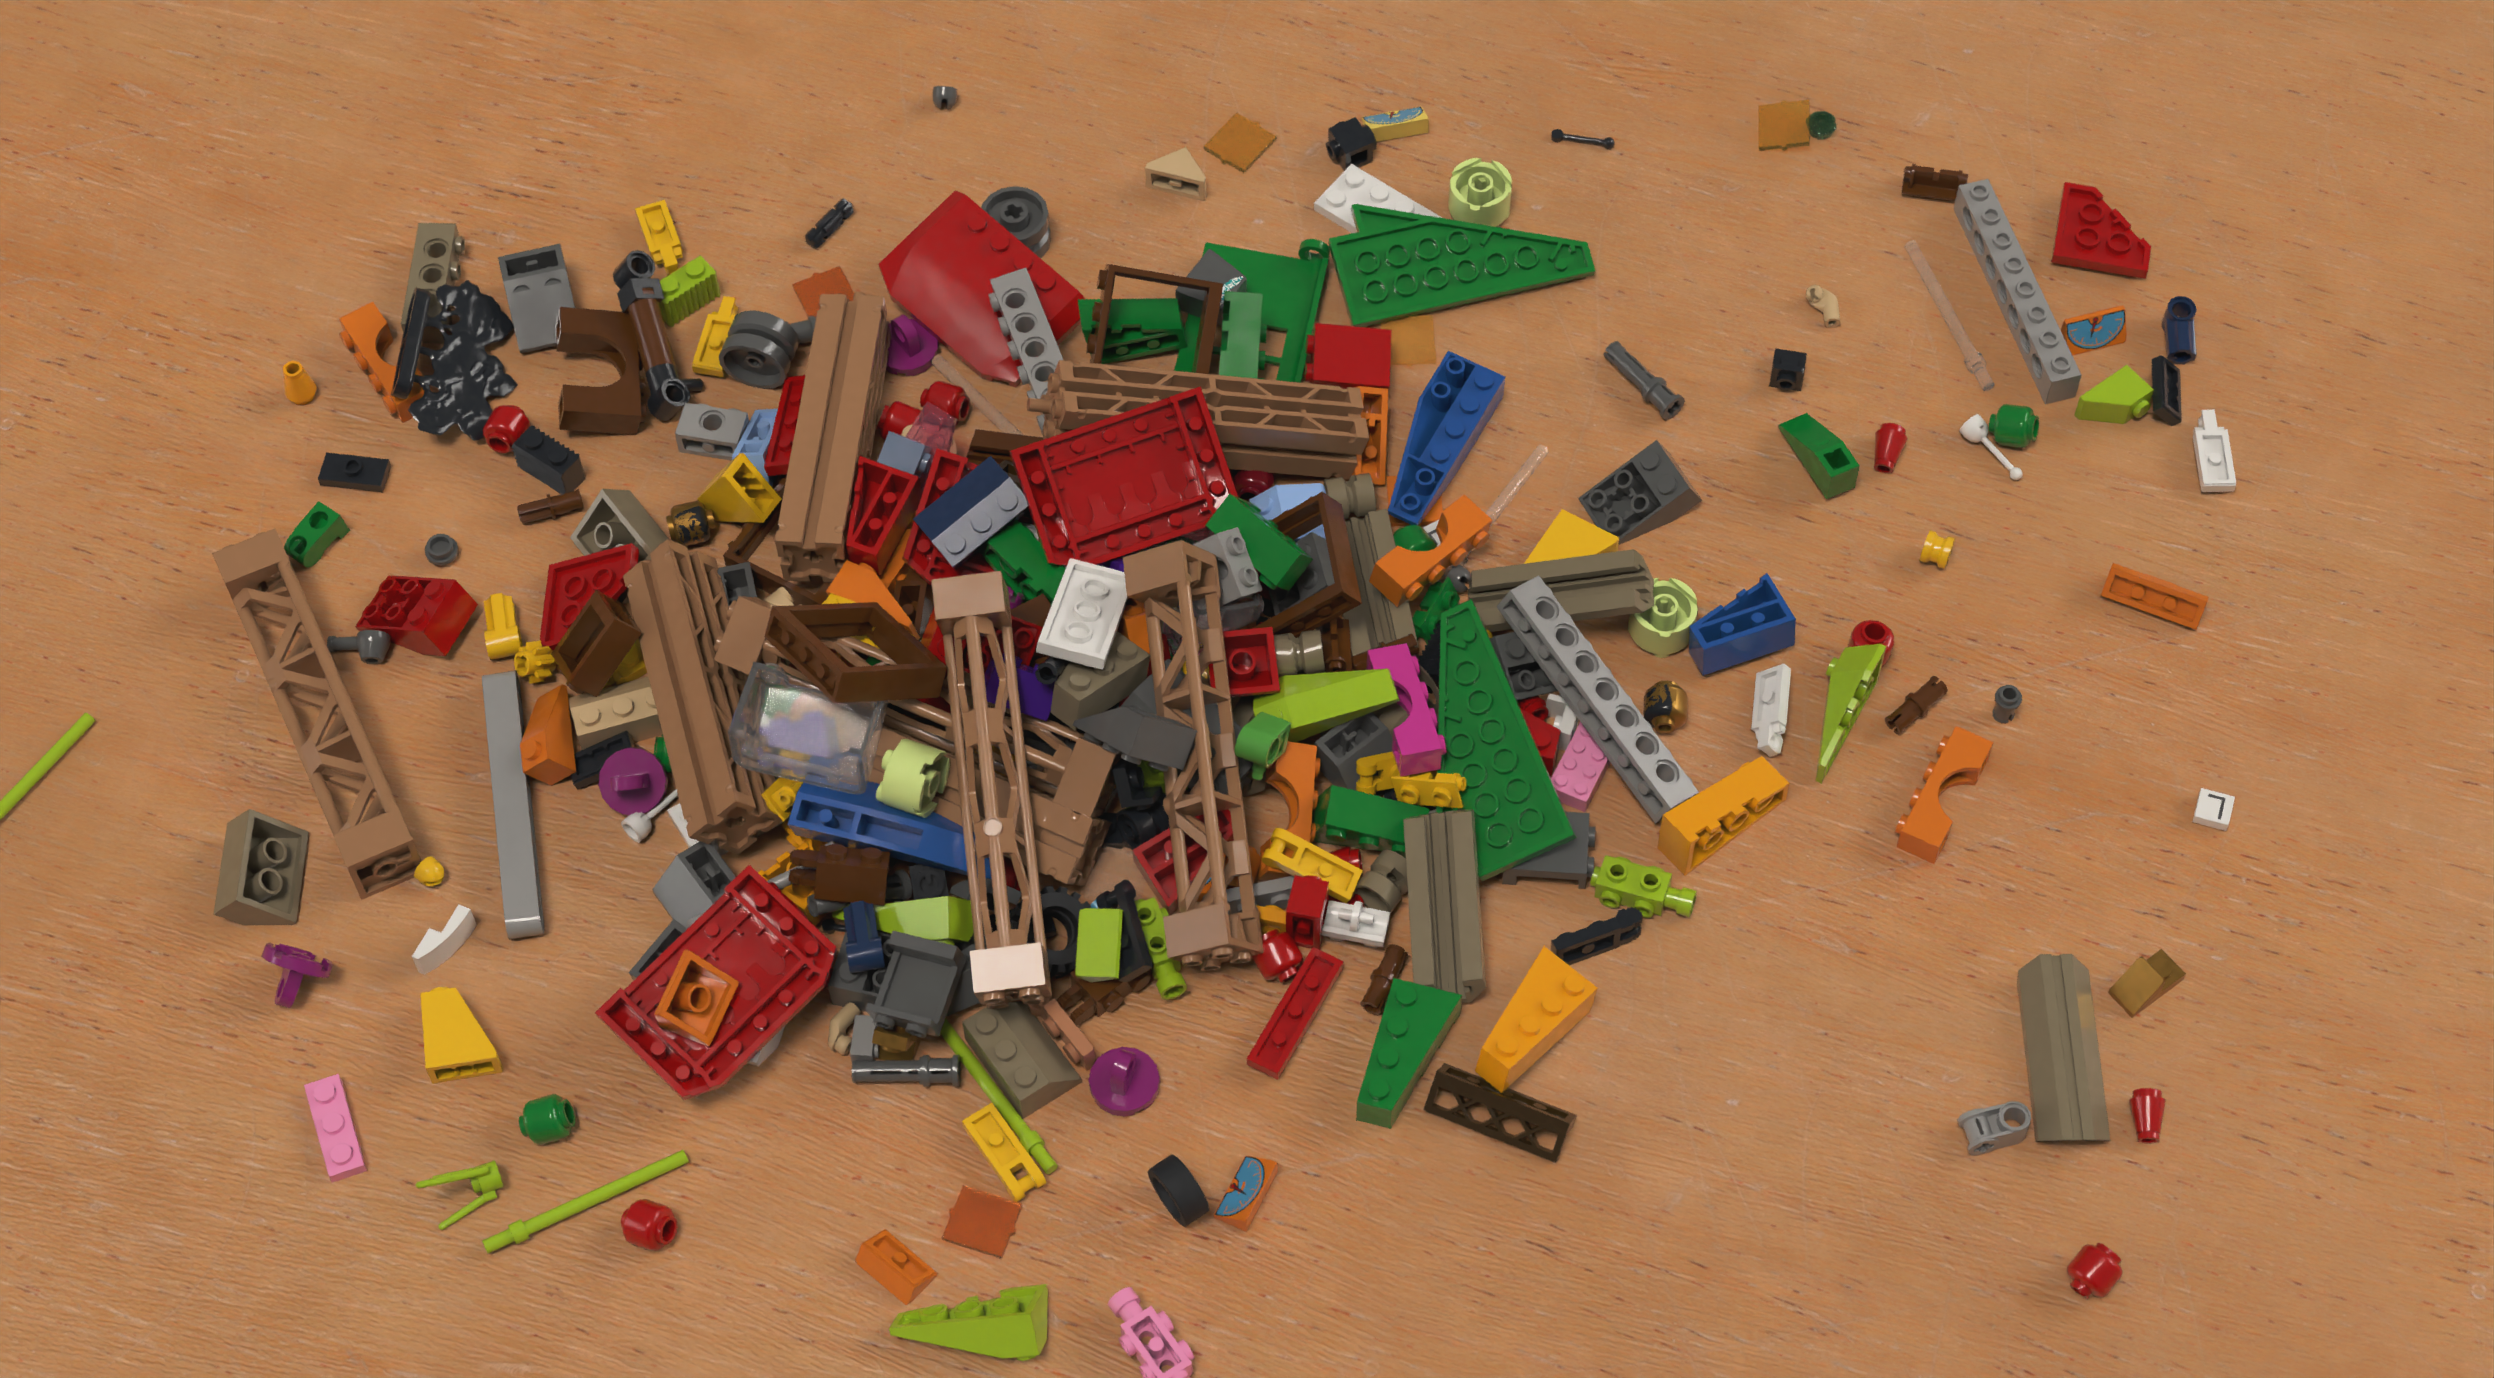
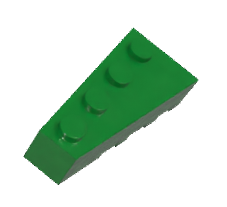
M1015 520L990 538L984 544L980 553L994 571L1002 572L1006 585L1014 591L1015 597L1018 592H1021L1025 597V603L1044 593L1052 606L1066 568L1063 565L1047 563L1041 543L1034 537V534L1028 527Z
M1393 978L1357 1099L1356 1120L1389 1129L1392 1128L1412 1095L1421 1076L1423 1077L1438 1048L1440 1049L1452 1024H1455L1460 1016L1462 995Z

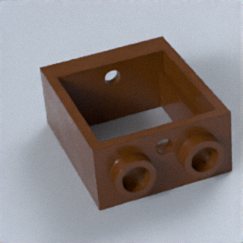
M595 590L551 655L558 664L557 670L566 677V684L570 689L578 694L587 692L597 697L642 632L623 603Z

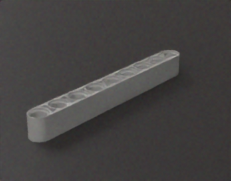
M514 670L482 676L504 919L509 940L545 933L529 775L523 773L520 742L525 732L521 690L518 674Z

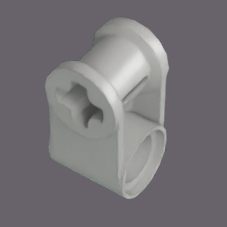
M2009 1101L1988 1108L1970 1110L1959 1116L1957 1121L1959 1127L1964 1128L1967 1135L1969 1154L1981 1155L1995 1149L2021 1143L2026 1138L2031 1121V1113L2023 1103ZM2005 1120H2016L2021 1126H2009Z

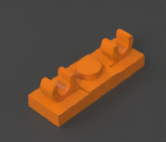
M2115 563L2111 566L2101 593L2103 597L2197 630L2209 598L2171 582Z

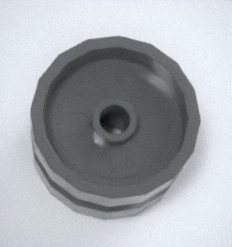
M1006 187L990 194L982 203L981 208L1038 257L1042 258L1045 255L1051 241L1049 213L1045 200L1037 192L1025 187Z
M756 310L743 311L737 314L732 321L728 337L718 356L720 365L727 374L748 386L761 389L776 388L782 385L791 366L790 362L795 356L799 345L798 334L792 326L770 313Z

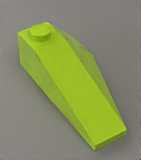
M1873 644L1845 647L1840 658L1833 657L1828 666L1826 676H1829L1830 680L1826 695L1815 780L1821 784L1878 682L1886 646Z
M1388 668L1284 675L1279 677L1280 693L1253 695V711L1255 716L1260 712H1264L1291 722L1288 741L1298 742L1396 703L1400 699Z
M943 896L886 903L884 906L873 905L877 930L887 933L897 931L950 945L968 942L974 933L970 900ZM844 910L832 912V917L844 920Z
M1047 1284L999 1290L1000 1298L982 1302L979 1301L978 1295L968 1297L965 1302L951 1309H948L945 1304H938L898 1313L889 1328L890 1335L1003 1359L1016 1357L1020 1361L1030 1360L1040 1354L1047 1341Z

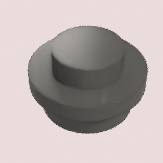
M436 534L427 541L425 555L428 561L434 565H446L457 557L458 546L456 541L448 535Z

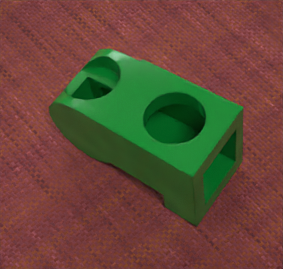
M318 501L286 540L284 549L287 555L305 567H311L321 559L324 551L337 537L342 539L350 529L340 514Z

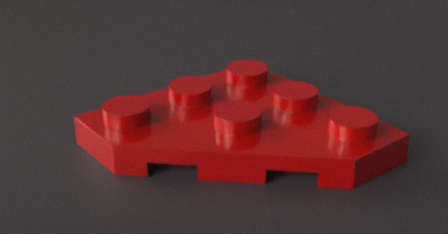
M2064 182L2051 263L2146 279L2151 253L2150 244L2144 238L2139 239L2130 229L2131 224L2116 208L2112 210L2103 201L2104 195L2096 187Z
M633 543L549 565L540 632L542 647L549 646L550 649H555L595 590L617 600L627 589L623 575L638 563L639 549Z

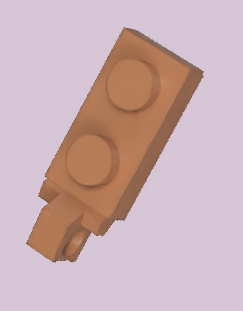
M1049 996L1044 997V1002L1027 1005L1032 1015L1042 1016L1044 1020L1042 1021L1048 1033L1054 1039L1059 1036L1065 1043L1063 1049L1069 1059L1074 1064L1080 1062L1086 1071L1091 1069L1097 1060L1094 1047L1058 1002Z

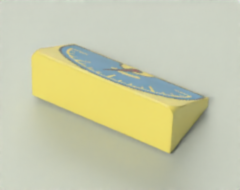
M1422 107L1362 117L1363 125L1366 124L1370 127L1376 142L1428 133L1429 119Z

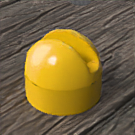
M429 856L417 866L414 878L427 887H435L444 879V868L439 861Z

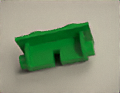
M1446 577L1444 583L1436 582L1429 586L1427 593L1420 603L1421 609L1428 611L1416 610L1412 617L1417 640L1424 638L1427 645V640L1431 638L1430 634H1434L1433 629H1437L1436 624L1441 623V613L1457 606L1460 600L1449 577Z

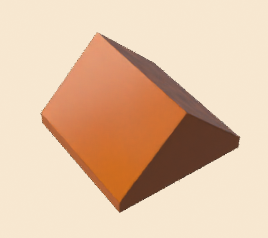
M684 949L654 1013L659 1027L705 1046H710L739 982L693 952Z

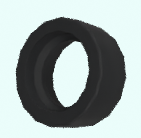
M1171 1154L1148 1170L1149 1179L1157 1195L1179 1224L1186 1227L1209 1211L1208 1202L1199 1184L1178 1157Z

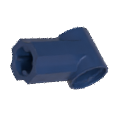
M2177 296L2169 301L2161 323L2166 338L2167 360H2171L2173 364H2186L2189 361H2194L2197 355L2194 316L2197 308L2191 299L2184 296Z
M864 901L852 902L848 907L843 908L848 942H845L850 973L885 968L881 936L878 937L873 904Z

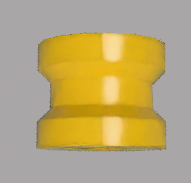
M1930 530L1919 561L1923 563L1931 561L1936 563L1939 568L1945 569L1954 546L1955 538L1950 536L1943 538L1938 536L1937 532Z

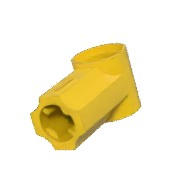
M503 593L492 594L487 600H484L487 631H484L490 660L514 656L519 652L518 648L523 647L519 626L516 624L512 596H507Z

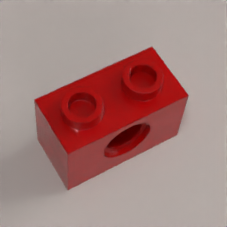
M1294 876L1286 908V932L1292 936L1297 946L1310 949L1315 947L1320 950L1323 939L1322 927L1329 902V882L1323 881L1317 876Z

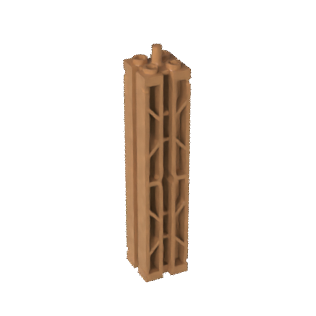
M862 292L854 293L853 301H849L846 295L842 294L820 295V309L817 311L778 520L779 530L776 531L775 537L778 557H782L780 566L784 581L810 582L811 576H822L823 582L832 583L846 560L849 561L846 540L854 502L859 456L871 460L889 355L888 347H890L891 343L889 321H886L887 309L884 296L865 295Z
M1059 360L1055 372L1049 374L1046 395L1042 394L1040 399L1028 398L1027 411L1044 414L1043 439H1047L1201 386L1228 468L1234 470H1260L1269 473L1327 478L1336 476L1337 478L1350 479L1357 465L1356 455H1362L1369 440L1366 418H1361V413L1364 409L1360 388L1352 387L1342 389L1340 386L1085 362L1074 364L1072 361Z
M667 539L650 553L651 561H640L623 575L625 586L629 589L627 594L634 622L642 632L639 636V642L684 819L688 822L686 826L688 836L706 844H710L717 839L719 848L740 854L757 841L756 833L759 830L767 833L782 821L777 814L770 811L766 801L761 796L775 781L772 769H765L759 730L761 725L747 674L714 660L716 655L714 651L716 639L721 632H725L729 622L726 619L729 606L721 576L717 574L719 569L715 558L698 551L688 553L686 546Z
M804 692L793 702L790 714L777 710L773 718L790 717L791 722L803 720L802 714L814 711H823L824 716L834 717L836 719L841 758L802 765L801 767L818 769L879 784L883 781L885 770L881 767L884 754L888 749L894 751L902 739H910L946 751L825 699ZM946 751L947 754L944 757L950 760L948 779L943 794L936 792L932 802L938 803L933 812L963 826L955 754ZM974 763L976 798L980 821L985 819L980 765ZM995 772L999 817L1006 818L1011 787L1008 777ZM1029 787L1038 872L1052 875L1054 879L1065 884L1085 886L1095 863V860H1093L1097 849L1102 847L1111 822L1100 817L1090 818L1052 802L1054 797ZM1019 808L1014 833L1024 839L1021 808ZM1021 849L1019 853L1022 863L1027 866L1025 849ZM1003 855L1004 857L1011 859L1010 855Z

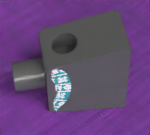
M1211 249L1206 251L1187 275L1188 278L1223 283L1217 320L1218 325H1221L1223 321L1224 291L1246 292L1247 290L1246 277ZM1178 287L1176 289V298L1180 310L1201 318L1205 291Z

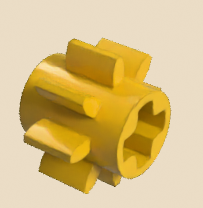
M539 640L526 642V646L518 648L519 652L514 657V667L521 678L528 677L529 683L532 684L544 682L546 677L552 676L551 672L556 667V661L551 655L553 650L549 646L542 647Z

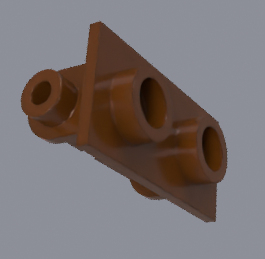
M1912 164V167L1906 166L1904 169L1901 194L1955 201L1959 185L1967 184L1968 174H1962V170L1952 171L1940 169L1939 173L1934 172V168Z
M1342 615L1316 628V630L1320 629L1325 673L1352 671L1349 619H1343Z

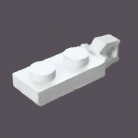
M2215 409L2201 410V417L2198 418L2199 427H2194L2193 443L2201 492H2234L2236 478L2228 430H2224V427H2217Z
M1785 664L1756 673L1751 730L1756 733V739L1758 740L1757 748L1769 757L1781 754L1783 745L1781 734H1784L1786 730L1791 668Z

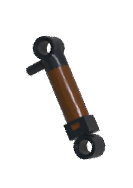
M635 250L630 252L613 272V280L620 289L617 295L622 313H629L651 393L647 401L648 409L657 419L668 421L676 416L685 403L689 402L690 391H701L704 384L701 379H679L659 305L664 299L659 278H651L655 272V263L647 253Z

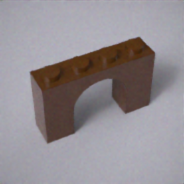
M560 307L555 325L556 351L600 356L614 365L619 372L620 379L604 387L563 384L558 402L559 429L637 435L640 422L644 423L646 419V403H641V396H644L645 378L640 377L639 371L643 369V364L629 313Z

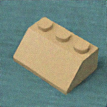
M648 676L603 688L597 697L585 693L568 698L582 750L626 730L632 736L633 743L662 735Z

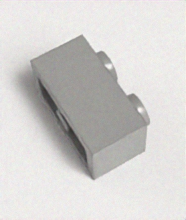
M855 1015L850 1050L851 1062L853 1060L875 1061V1057H879L880 1046L872 1043L874 1029L877 1025L873 1023V1019L869 1015Z

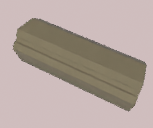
M1387 509L1370 511L1364 518L1352 517L1350 520H1345L1362 601L1361 605L1342 614L1343 619H1349L1351 658L1354 655L1378 647L1379 642L1383 641L1386 644L1408 636L1410 633L1413 634L1417 642L1408 599L1396 607L1369 582L1375 563L1396 547Z
M1632 549L1474 570L1470 575L1467 601L1472 599L1475 603L1485 629L1494 632L1512 629L1498 610L1497 605L1510 590L1538 575L1546 586L1551 589L1555 598L1566 613L1571 616L1573 621L1645 612L1654 606V579L1643 556Z
M1474 809L1428 813L1405 818L1403 821L1413 982L1462 995V1003H1470L1486 988Z
M2040 954L2019 969L2017 976L2035 1142L2064 1140L2110 1141L2089 970L2072 954H2060V956Z

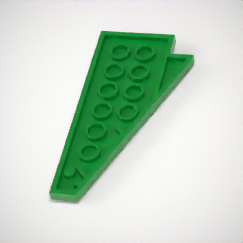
M1353 204L1351 206L1357 232L1329 238L1328 241L1351 326L1367 327L1593 276L1596 271L1588 243L1584 241L1360 204Z
M1470 599L1441 613L1438 735L1442 734L1445 739L1446 754L1441 757V769L1437 770V773H1459L1461 777L1466 778L1467 784L1464 791H1459L1463 808L1436 806V812L1474 809L1478 876L1481 881H1485L1577 837L1475 603Z

